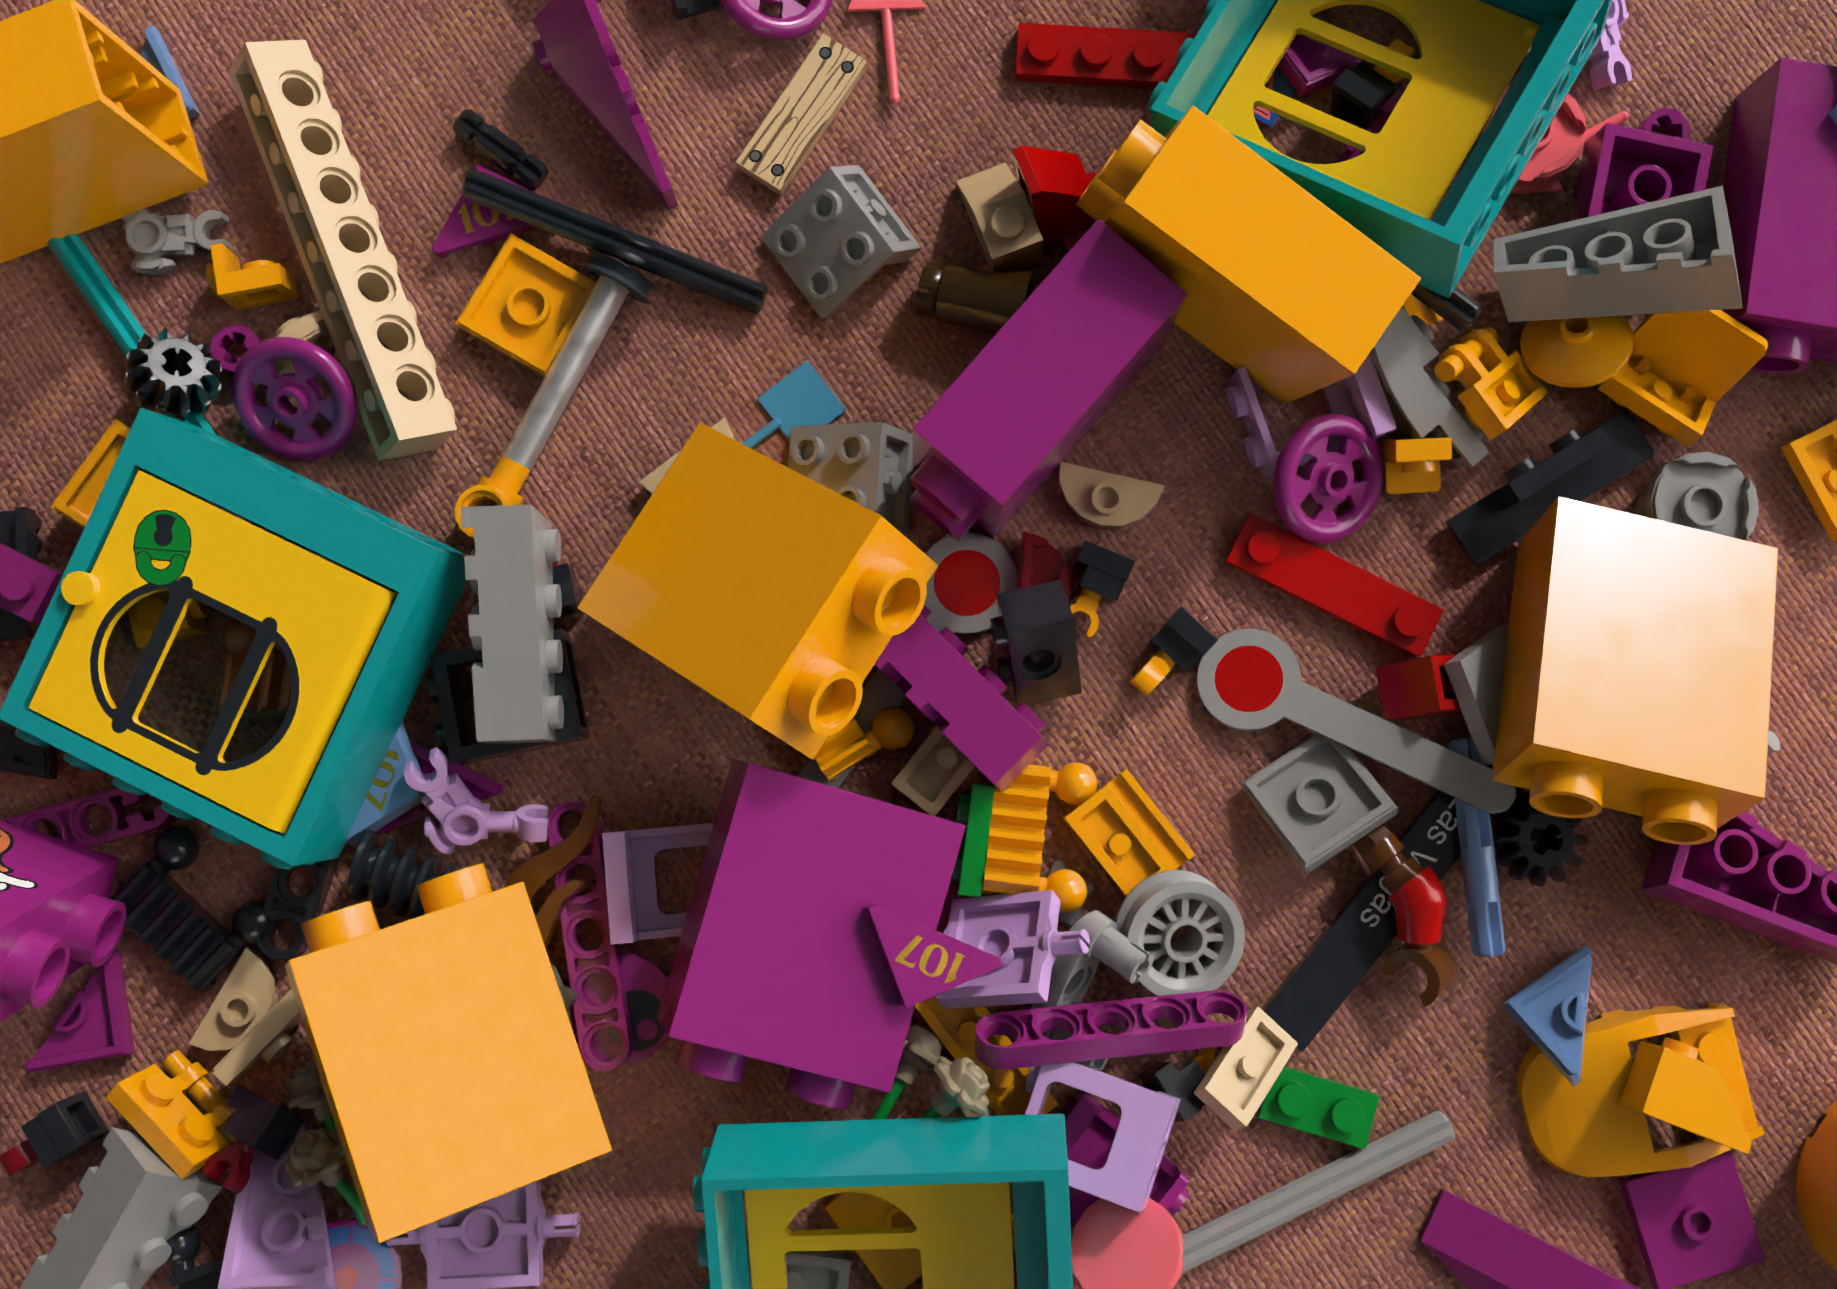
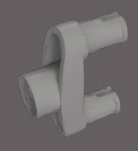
M1099 910L1089 912L1069 930L1078 931L1085 929L1088 932L1090 945L1087 946L1089 952L1087 954L1058 955L1052 966L1047 1003H1033L1031 1009L1081 1004L1100 960L1126 978L1130 983L1139 982L1152 967L1154 956L1118 931L1116 922ZM1047 1030L1042 1033L1045 1037L1052 1040H1065L1070 1037L1069 1034L1061 1030ZM1108 1059L1079 1061L1076 1063L1101 1071Z

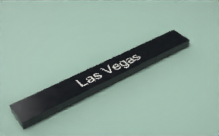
M1491 764V765H1485V766H1487V767L1493 769V764ZM1437 790L1398 839L1406 847L1401 852L1406 859L1414 857L1423 869L1430 866L1440 881L1461 856L1455 798ZM1380 870L1375 873L1372 871L1261 1008L1298 1043L1296 1048L1301 1052L1306 1049L1397 935L1395 909L1387 899L1392 894L1381 882L1386 877Z

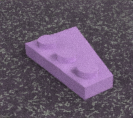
M300 1117V1119L304 1120V1123L294 1139L289 1141L278 1161L256 1149L252 1154L253 1162L250 1166V1179L245 1188L240 1193H236L218 1289H336L321 1183L319 1181L314 1186H309L305 1182L300 1186L294 1187L290 1182V1173L284 1169L286 1162L290 1159L289 1150L291 1145L297 1142L300 1134L309 1129L313 1130L312 1124L303 1117Z

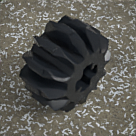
M165 327L159 332L158 339L144 334L138 340L137 348L131 349V352L127 354L124 365L127 371L124 385L126 391L136 393L134 402L137 409L153 406L155 408L154 412L166 415V412L173 413L178 420L182 421L188 419L190 412L202 417L208 411L210 402L219 397L222 384H220L221 380L219 379L222 372L221 361L210 358L212 352L210 342L194 345L192 344L190 331H187L179 339L174 338Z
M1515 797L1513 804L1510 806L1512 814L1502 812L1494 815L1496 822L1504 827L1503 832L1492 833L1493 843H1503L1504 849L1495 855V860L1497 864L1512 862L1509 869V877L1513 880H1522L1528 875V879L1533 886H1544L1548 876L1554 881L1562 882L1567 879V871L1564 864L1579 867L1583 863L1580 856L1572 851L1574 846H1583L1589 841L1584 835H1574L1572 830L1582 822L1583 818H1563L1542 813L1530 805L1529 799L1527 802L1522 797ZM1533 829L1543 830L1544 833L1539 835V838H1545L1543 848L1532 847L1533 844L1537 843L1536 840H1530Z

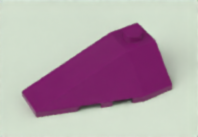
M551 0L533 19L541 39L533 41L532 45L544 73L551 70L555 71L564 90L668 209L679 206L596 0Z
M1442 1188L1418 1238L1469 1289H1642Z

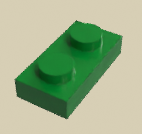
M972 784L970 795L960 794L956 823L966 825L964 847L963 850L959 849L950 880L952 882H959V895L981 897L994 786Z
M1284 1066L1255 1115L1260 1119L1366 1149L1380 1095L1369 1090Z

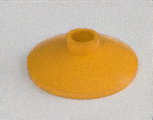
M1623 315L1528 321L1522 331L1520 340L1521 356L1531 373L1542 381L1565 388H1584L1607 381L1623 369L1633 349V332L1629 322Z

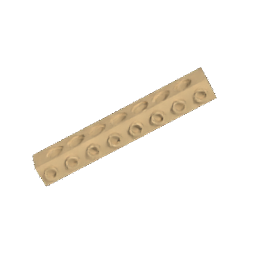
M306 40L245 42L228 71L341 365L355 390L358 409L378 461L437 450L457 430L455 412L451 402L445 398L436 376L434 357L426 349L417 327L415 308L406 299L399 281L397 262L394 256L388 252L379 229L378 213L375 207L369 203L362 186L358 162L350 155L342 134L340 116L332 108L325 91L321 67L313 60ZM361 293L366 295L370 300L366 299ZM379 341H381V342H383L385 345H387V347H388L390 350H388V349H386L384 346H382V344H381ZM398 390L404 392L409 400L404 398Z

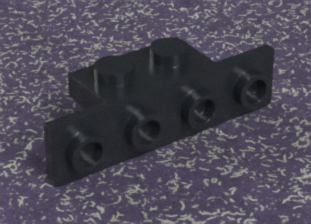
M1624 410L1584 436L1578 428L1565 434L1548 445L1553 452L1552 456L1539 464L1535 462L1532 456L1523 460L1503 473L1508 483L1445 521V524L1471 564L1478 565L1524 537L1558 497L1582 501L1654 455V450L1628 410Z

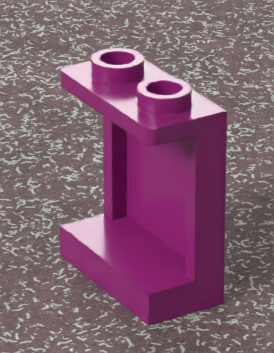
M1077 1089L1058 1113L1065 1114L1067 1159L1092 1169H1101L1107 1162L1121 1119L1088 1092ZM1164 1155L1149 1198L1160 1204L1173 1216L1188 1197L1189 1192L1185 1187L1190 1182V1179L1183 1170ZM1069 1186L1070 1224L1075 1227L1086 1208L1098 1201L1100 1197Z

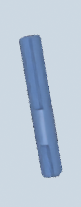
M1472 737L1450 741V750L1482 764ZM1455 798L1471 950L1474 956H1499L1505 952V940L1490 813Z

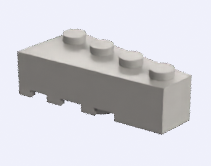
M1723 186L1493 239L1494 275L1508 322L1743 308Z
M531 505L461 507L462 528H474L475 549L471 551L470 555L464 556L465 579L470 580L472 591L475 595H478L479 605L473 606L471 613L468 615L469 637H471L473 649L475 651H482L483 662H474L472 666L476 741L486 744L555 742V729H562L564 724L563 699L561 695L555 696L554 673H561L563 668L561 640H554L553 618L561 617L562 613L561 588L559 584H553L552 562H560L561 559L559 530L552 529V522Z
M112 1127L103 1142V1146L108 1151L99 1167L88 1168L79 1184V1188L84 1193L73 1213L61 1215L52 1231L57 1239L50 1253L37 1257L20 1289H141L154 1271L170 1257L172 1249L167 1240L174 1234L190 1228L206 1213L208 1205L220 1192L223 1185L220 1181H214L204 1176V1167L182 1180L139 1133Z

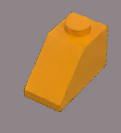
M1665 1037L1662 1046L1640 1041L1619 1105L1720 1145L1748 1154L1752 1142L1718 1068L1696 1060L1699 1049L1680 1041Z

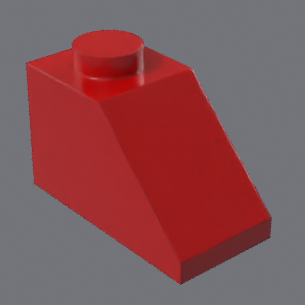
M1020 146L1012 149L1018 183L1026 195L1042 235L1043 246L1088 230L1095 223L1096 220L1075 205L1096 176L1095 171L1085 172L1078 154L1029 146Z
M1457 654L1430 655L1376 667L1378 679L1377 695L1383 709L1384 720L1418 719L1460 713L1459 703L1444 668V664Z

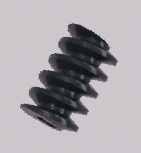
M373 830L367 832L360 842L351 863L348 879V893L350 897L362 900L368 896L372 906L380 909L389 903L391 914L400 917L408 913L409 910L410 919L425 915L416 886L457 871L458 864L450 862L441 874L436 873V855L430 854L422 865L418 866L416 865L417 848L410 846L398 858L395 856L397 840L389 838L382 848L378 850L375 848L377 832Z

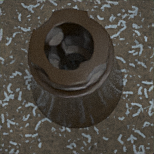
M926 263L925 267L923 266L918 284L915 305L916 314L935 317L936 322L961 326L995 336L1032 294L1034 271H1000L971 268L947 263L944 267L938 264Z

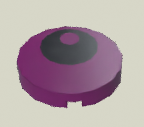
M621 953L620 959L634 1038V1050L630 1059L625 1064H631L651 1056L669 1038L657 1019L669 975L662 967H659L654 961L649 960L645 956L638 953ZM596 973L587 979L584 985V993L588 1001L596 1006H602L611 999L613 984L608 976ZM572 1007V1008H571V1015H572V1020H573V1025H574V1031H573V1033H574V1036H575L576 1041L579 1043V1041H578V1034H577V1028H576V1021H575V1014H574V1007ZM602 1029L595 1035L593 1050L598 1058L604 1061H612L620 1054L622 1041L616 1031Z

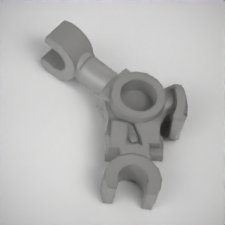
M146 209L130 213L121 218L125 223L122 229L125 231L127 244L130 250L136 254L135 259L131 263V268L141 274H169L175 271L176 263L173 260L165 259V257L168 255L180 257L195 256V247H203L211 252V245L223 243L232 251V244L227 240L210 239V231L214 226L229 223V217L217 210L205 211L197 219L189 213L159 216L150 213Z

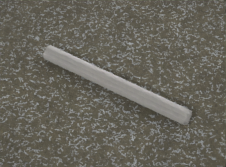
M1435 1111L1368 1144L1366 1149L1359 1148L1182 1235L1184 1245L1182 1244V1259L1184 1260L1182 1274L1453 1141L1455 1133L1449 1119L1444 1113Z

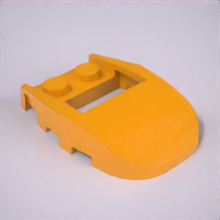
M1718 1002L1708 1003L1709 1008L1686 1010L1674 1005L1652 1007V1009L1623 1011L1619 1009L1600 1013L1599 1019L1586 1023L1581 1080L1574 1087L1534 1043L1526 1052L1520 1064L1517 1089L1527 1133L1535 1151L1546 1163L1561 1172L1598 1178L1693 1167L1731 1150L1732 1148L1696 1135L1697 1141L1654 1150L1646 1115L1619 1105L1633 1064L1628 1042L1670 1032L1672 1039L1699 1049L1696 1060L1718 1068L1750 1140L1752 1141L1763 1136V1127L1757 1124L1731 1017H1735L1733 1008Z

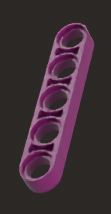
M566 801L552 810L548 818L547 827L550 848L565 839L560 831V823L563 817L572 811H581L584 814L587 807L586 804L578 801ZM599 818L597 831L586 851L557 874L554 879L557 889L568 882L570 872L581 864L591 866L597 876V884L591 893L585 896L575 895L568 900L560 915L570 987L578 995L573 1007L580 1052L583 1060L590 1067L598 1071H609L623 1066L630 1059L634 1050V1038L620 959V944L611 945L602 840L603 832ZM589 918L598 920L605 930V939L602 945L593 951L583 949L578 944L576 938L579 925ZM596 973L608 976L613 984V995L602 1006L590 1003L584 993V985L587 979ZM602 1029L616 1031L622 1041L621 1052L612 1061H604L598 1058L593 1050L594 1037Z
M1214 990L995 1012L982 1017L976 1025L975 1055L985 1066L994 1069H1012L1229 1046L1242 1039L1246 1024L1247 1007L1243 1000L1235 994ZM1222 1013L1230 1016L1234 1021L1218 1023L1209 1019L1207 1015ZM1160 1018L1170 1019L1177 1022L1180 1026L1174 1029H1164L1156 1026L1152 1021ZM1103 1024H1114L1122 1027L1125 1032L1118 1035L1107 1034L1100 1031L1097 1027ZM1047 1030H1061L1069 1034L1070 1037L1065 1040H1052L1045 1037L1042 1033ZM994 1035H1004L1010 1037L1015 1042L1008 1046H996L989 1043L986 1039Z

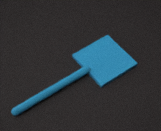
M807 360L757 398L773 420L742 444L753 449L779 428L790 441L791 429L794 426L829 425L846 412V409Z

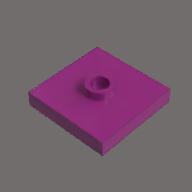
M1731 1151L1724 1152L1693 1167L1634 1174L1619 1179L1654 1289H1671L1765 1261Z

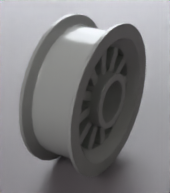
M1167 870L1153 874L1138 883L1128 893L1117 913L1115 922L1118 925V931L1154 956L1152 967L1140 982L1149 991L1158 996L1214 991L1228 980L1241 959L1245 942V930L1238 908L1224 892L1197 873L1185 870ZM1173 901V907L1170 906L1169 902ZM1160 909L1161 912H1159L1157 916L1154 915L1156 911ZM1148 923L1152 925L1151 928H1146ZM1188 925L1186 936L1180 942L1170 944L1175 930L1181 926Z

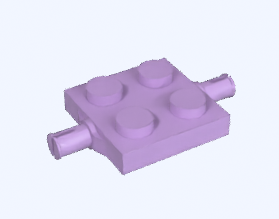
M1052 890L952 899L949 923L943 933L999 957L1003 966L936 995V1000L945 1009L1047 1003L1051 971L1056 957L1066 954H1087L1089 952L1087 945H1090L1088 932L1085 929L1066 932L1057 931L1061 900Z
M540 1179L386 1240V1244L388 1247L393 1245H421V1251L427 1263V1289H486L540 1286L544 1281L543 1249L547 1238L579 1237L580 1224L578 1223L580 1222V1214L546 1215V1209L541 1200Z

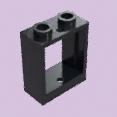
M561 628L554 629V640H561L563 649V668L561 673H554L555 696H562L564 705V724L562 729H555V742L478 743L469 745L454 668L473 665L474 662H483L482 651H475L472 646L430 655L433 669L426 672L427 687L432 701H439L443 723L436 725L437 741L440 750L445 755H449L450 763L465 765L590 739L570 633Z

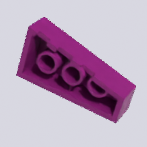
M924 605L918 618L907 630L892 636L875 665L940 728L941 732L996 787L1003 791L1049 746L1046 740L1039 734L1046 725L1023 702L1014 709L1001 695L1007 686L985 664L976 670L963 657L969 650L968 647L948 627H945L939 633L926 620L932 612Z
M1746 811L1717 828L1715 839L1707 843L1679 845L1655 840L1642 884V891L1837 964L1836 871H1827L1806 857L1807 852L1789 840L1782 841L1758 825V819Z

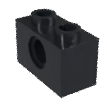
M1056 580L996 594L999 617L990 618V626L996 650H1004L1005 652L1003 655L995 656L1000 680L1007 687L1012 686L1017 705L1019 706L1022 702L1026 705L1081 694L1074 617L1062 581Z

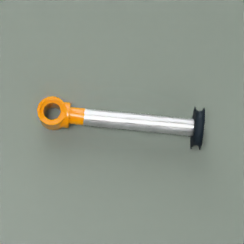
M587 248V251L591 254V260L588 263H580V265L599 280L489 478L481 475L476 486L465 490L457 499L454 509L455 520L459 528L468 536L474 538V528H462L461 507L481 506L490 501H495L497 506L522 504L525 498L518 495L626 296L650 304L646 294L648 291L658 290V288L624 263L604 253Z

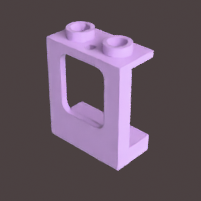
M1370 353L1354 375L1321 388L1330 414H1343L1358 420L1371 432L1376 441L1385 439L1397 429ZM1243 366L1237 368L1229 380L1231 386L1226 388L1227 400L1235 418H1243L1249 437L1244 438V445L1253 468L1260 467L1264 479L1274 476L1275 466L1281 451L1276 452L1256 397V393L1265 390L1250 380L1247 369ZM1328 436L1326 452L1340 453L1343 437ZM1304 454L1298 468L1305 466L1312 457Z
M714 823L602 833L611 945L633 943L637 940L681 936L687 913L665 914L660 910L658 905L655 857L663 849L708 845Z
M1076 1062L1031 1066L1024 1091L1032 1095L1025 1115L1043 1114L1053 1082H1061L1119 1105L1122 1112L1121 1120L1105 1166L1101 1169H1092L1068 1159L1069 1186L1139 1213L1145 1210L1181 1099L1160 1091L1155 1092Z

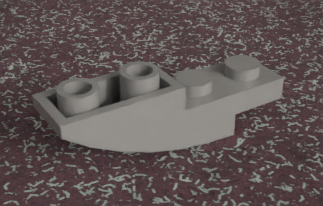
M1401 307L1370 351L1371 359L1394 421L1406 439H1420L1428 433L1432 438L1452 437V463L1456 467H1473L1490 453L1480 441L1484 434L1480 428L1472 424L1466 413L1459 415L1447 398L1451 393L1447 385L1440 381L1433 371L1426 373L1423 369L1426 364L1439 354L1431 344V341L1434 340V335L1421 318L1416 315L1409 316L1404 308Z

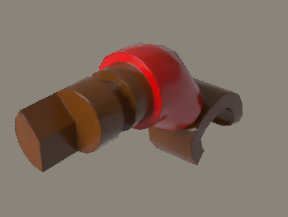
M1382 824L1352 844L1373 873L1380 870L1386 877L1381 882L1392 894L1387 899L1395 909L1397 937L1405 942L1384 962L1382 973L1395 975L1406 966L1407 962L1415 963L1421 967L1428 981L1427 988L1419 994L1422 1005L1425 1007L1433 1003L1451 985L1455 973L1453 959L1447 949L1438 943L1441 940L1448 898L1443 884L1430 866L1423 869L1414 857L1407 860L1401 853L1406 847L1394 833H1391Z

